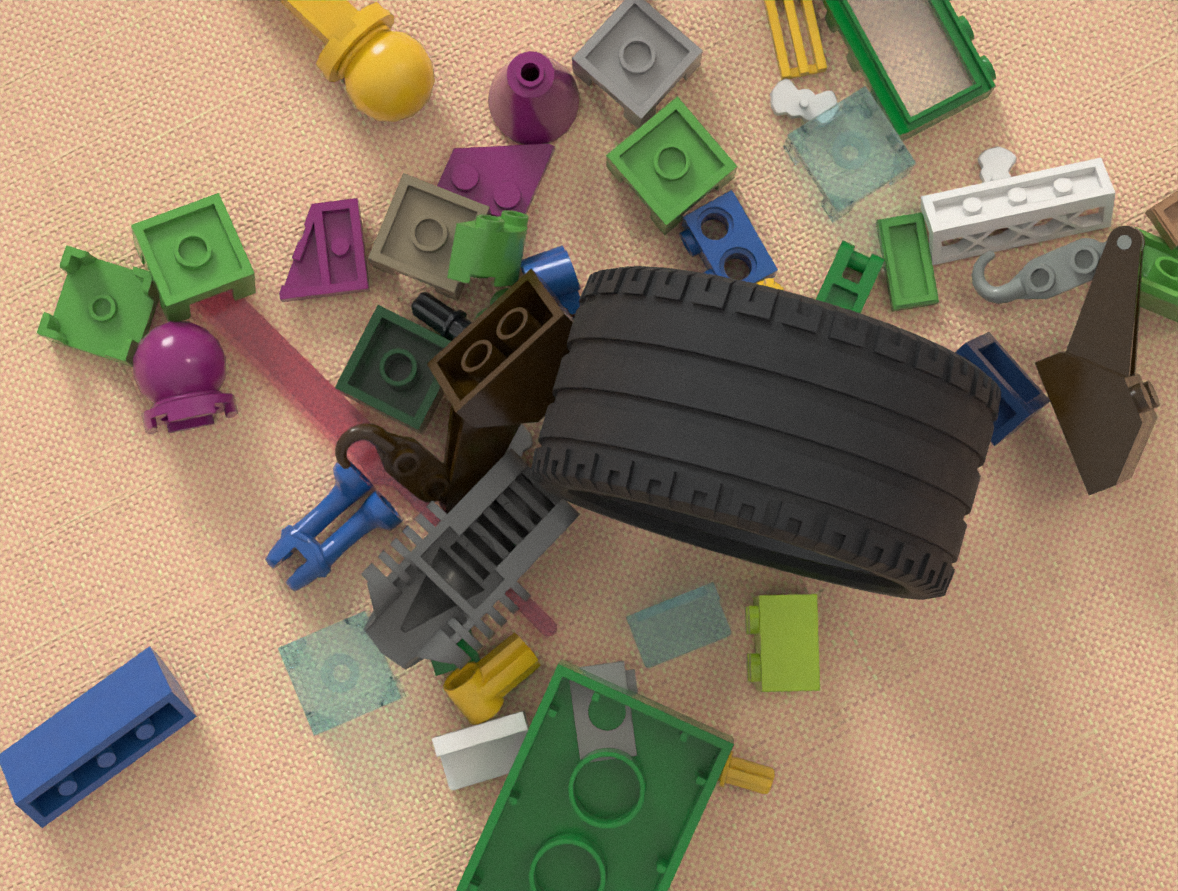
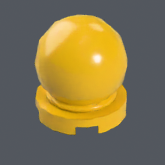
M375 2L350 18L356 26L341 42L335 36L328 41L318 57L316 66L323 72V76L329 82H337L345 78L346 93L359 111L377 121L396 122L413 117L430 100L435 83L434 67L421 42L407 33L390 31L394 24V15L388 9H384L378 2Z

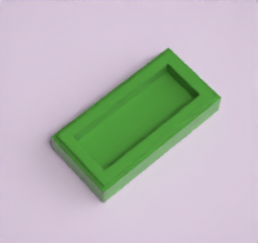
M922 212L877 220L876 227L881 255L885 259L883 266L892 312L938 304V292Z

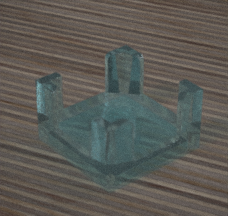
M866 86L789 133L783 146L795 165L801 161L823 195L821 206L832 223L849 213L857 202L887 183L891 186L909 175L916 164Z
M363 611L278 648L314 736L406 697L398 676H394L386 656L379 651L363 629L372 614L371 611Z

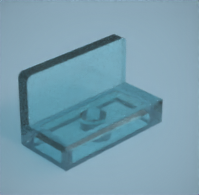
M714 582L625 617L645 667L651 668L731 635V630L720 605V597Z

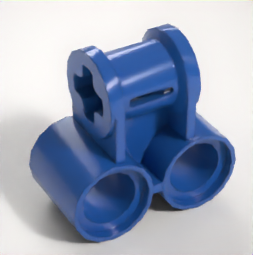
M563 245L522 259L521 269L523 275L532 268L549 285L568 312L576 314V310L580 307V295L578 292L580 285L567 250H564Z

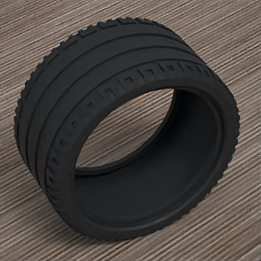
M649 266L612 268L594 272L589 276L579 299L580 307L576 310L568 337L567 348L569 354L562 357L552 391L556 399L554 403L548 405L538 438L541 447L536 448L534 451L530 476L541 487L565 501L617 521L766 567L893 597L925 600L946 595L955 572L952 563L958 560L967 524L963 519L972 510L981 477L977 469L984 465L994 431L993 423L998 418L1001 389L992 378L964 357L917 334L849 309L780 289L712 274Z

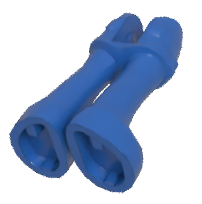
M338 462L333 468L335 486L299 522L293 526L287 525L282 529L281 538L265 558V561L272 569H275L286 559H289L296 550L307 559V562L299 566L295 573L286 581L288 587L294 592L307 586L317 578H325L332 571L331 566L338 558L367 533L376 528L391 531L403 522L402 517L379 491L375 490L361 507L323 543L320 544L315 539L341 513L374 487L370 480L352 462H350L351 465L348 469H343Z

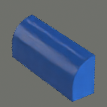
M149 646L0 753V765L15 805L43 828L197 716L172 672L159 655Z

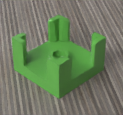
M678 96L606 155V167L620 183L625 181L651 211V220L664 235L681 223L683 214L713 189L719 191L734 179L738 167Z
M219 193L131 225L135 248L142 264L147 265L159 293L160 305L167 322L189 319L191 317L190 304L232 289L234 300H239L256 293L254 270Z
M66 245L60 262V268L67 273L54 315L52 316L46 312L43 313L36 334L51 342L133 367L134 354L140 340L149 332L159 302V293L150 272L134 266L133 269L106 262L95 258L89 252Z

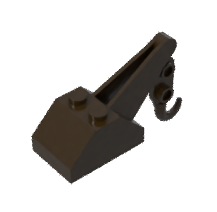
M531 268L427 363L451 403L444 463L416 439L389 433L380 426L367 423L353 426L341 435L335 447L337 462L343 469H348L351 465L347 458L348 448L357 441H369L376 447L381 463L391 477L423 502L439 501L442 510L448 514L505 455L520 425L539 422L545 416L548 405L555 402L556 398L553 396L552 391L562 357L569 354L567 341L573 324V318L549 285Z

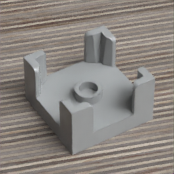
M624 0L572 58L573 73L588 86L593 81L624 108V117L638 129L656 114V106L683 77L687 80L701 65L703 50L645 0Z

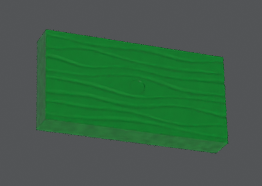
M561 659L456 891H668L734 746V738ZM569 680L594 691L591 698L592 701L589 704L588 715L592 724L601 730H613L619 727L626 716L625 705L631 708L637 756H631L625 751L616 748H599L589 752L580 759ZM599 757H614V758H616V759H609V760L589 762V761H591V760H593V759H596V758H599Z

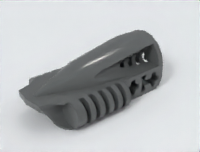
M512 448L448 514L434 501H431L426 506L440 520L436 527L421 513L414 518L429 534L422 539L414 530L407 526L402 532L416 545L411 552L397 538L390 543L405 558L400 564L384 550L380 553L378 557L392 570L388 576L384 575L373 563L361 573L368 581L367 585L373 606V612L363 629L383 655L405 670L423 659L449 664L453 663L461 670L471 660V657L457 643L463 638L477 652L483 647L469 632L474 625L489 640L496 634L481 618L487 613L501 627L507 622L493 607L498 600L513 615L520 609L505 593L511 588L525 602L531 597L517 580L580 515L567 501L541 487L530 476L531 468L528 466L529 464Z

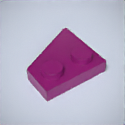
M547 143L454 148L437 186L489 206L492 216L499 217L502 211L505 210L527 214L555 152V146Z
M358 198L311 204L304 223L305 230L302 238L296 245L292 256L293 263L285 285H282L279 292L280 300L282 302L370 291Z

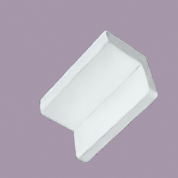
M524 710L432 738L436 755L441 758L448 786L451 790L509 774L529 729Z

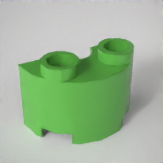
M505 210L502 211L499 217L480 214L476 216V221L456 223L447 278L470 284L471 277H495L494 287L512 286L519 279L529 216L521 212Z

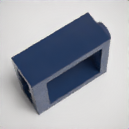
M990 332L966 342L955 352L981 369L1001 389L998 418L993 423L994 431L990 441L994 446L1016 432L1050 402L1049 398Z

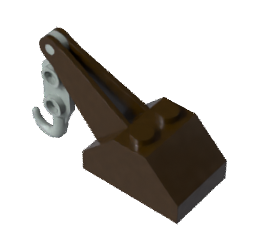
M1119 226L1115 228L1105 242H1099L1091 238H1082L1034 258L1009 283L999 287L990 285L984 276L987 263L995 258V253L992 250L978 258L971 274L972 283L978 295L986 301L996 304L1008 303L1016 299H1049L1092 281L1067 350L1035 362L1088 495L1113 487L1132 478L1158 418L1154 410L1160 406L1156 391L1149 380L1143 382L1140 374L1136 373L1145 238L1143 233L1133 226Z

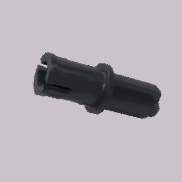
M428 292L420 293L411 305L412 313L415 317L440 333V336L450 341L455 339L472 323L467 319L466 312L463 310H453Z

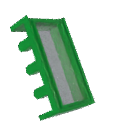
M822 0L827 9L825 15L827 26L832 33L839 31L849 50L846 58L850 68L854 73L860 70L871 90L868 95L871 107L875 112L880 110L883 112L892 129V133L888 138L892 147L988 98L996 87L994 83L996 73L990 60L985 55L979 56L972 43L974 40L973 30L963 15L957 16L950 3L952 0Z

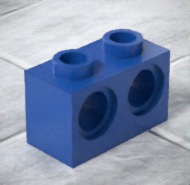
M732 190L683 217L682 226L684 231L679 233L680 238L691 257L699 254L707 268L703 273L730 278L725 273V263L732 259H740L749 267V275L742 279V281L757 284L767 278L775 277L778 269ZM708 220H718L725 225L727 234L719 240H711L702 233V224Z

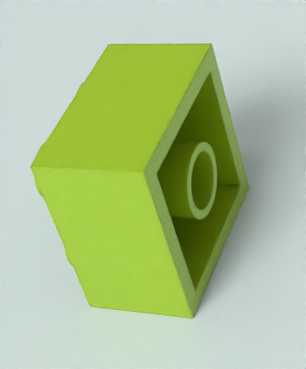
M817 594L759 595L753 597V606L745 607L746 635L754 634L755 653H747L746 656L747 681L756 682V691L760 692L820 691Z

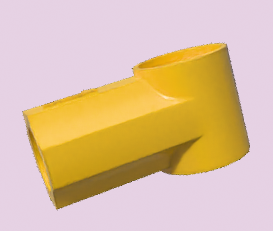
M514 632L477 663L468 662L461 670L459 668L455 669L444 681L443 689L468 722L472 725H478L492 718L502 707L503 697L538 669L541 664L532 650Z

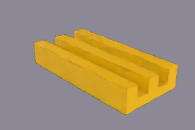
M763 0L781 80L826 72L827 65L812 0H800L814 64L809 65L805 55L793 0H783L798 66L795 68L789 67L775 1L778 0Z

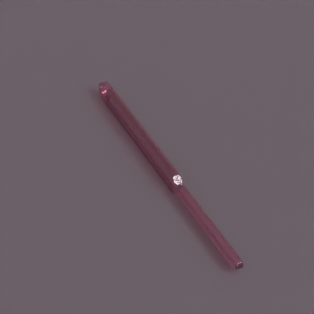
M232 289L191 304L335 447L338 439L349 428L362 423L371 424L244 298L234 300ZM360 440L348 448V460L368 480L377 486H393L435 527L438 525L440 520L426 507L430 502L419 500L385 471L376 447L372 443ZM511 588L505 593L520 608L519 611L544 636H553L557 632L556 622L534 600L529 598L525 602Z

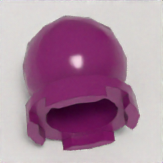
M170 321L153 328L140 340L133 357V376L141 394L154 404L151 409L142 413L146 433L154 434L158 432L157 425L167 424L168 433L191 430L214 424V414L225 411L226 418H233L238 414L235 396L231 393L219 391L226 378V356L219 340L206 328L189 321Z

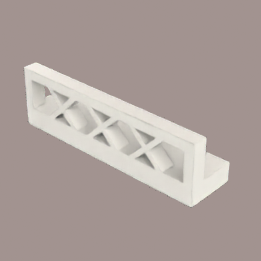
M1102 158L921 196V211L929 231L932 265L983 255L990 250L997 252L1111 227L1115 190ZM1099 207L1098 213L1079 217L1085 210ZM1053 218L1046 224L1034 226L1040 220ZM1008 228L1001 234L989 236L994 230ZM962 237L956 244L942 246V241Z

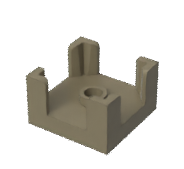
M403 173L368 259L373 268L391 275H395V272L433 286L437 293L458 301L465 283L447 278L456 223L476 221V216L480 214L492 215L490 207Z

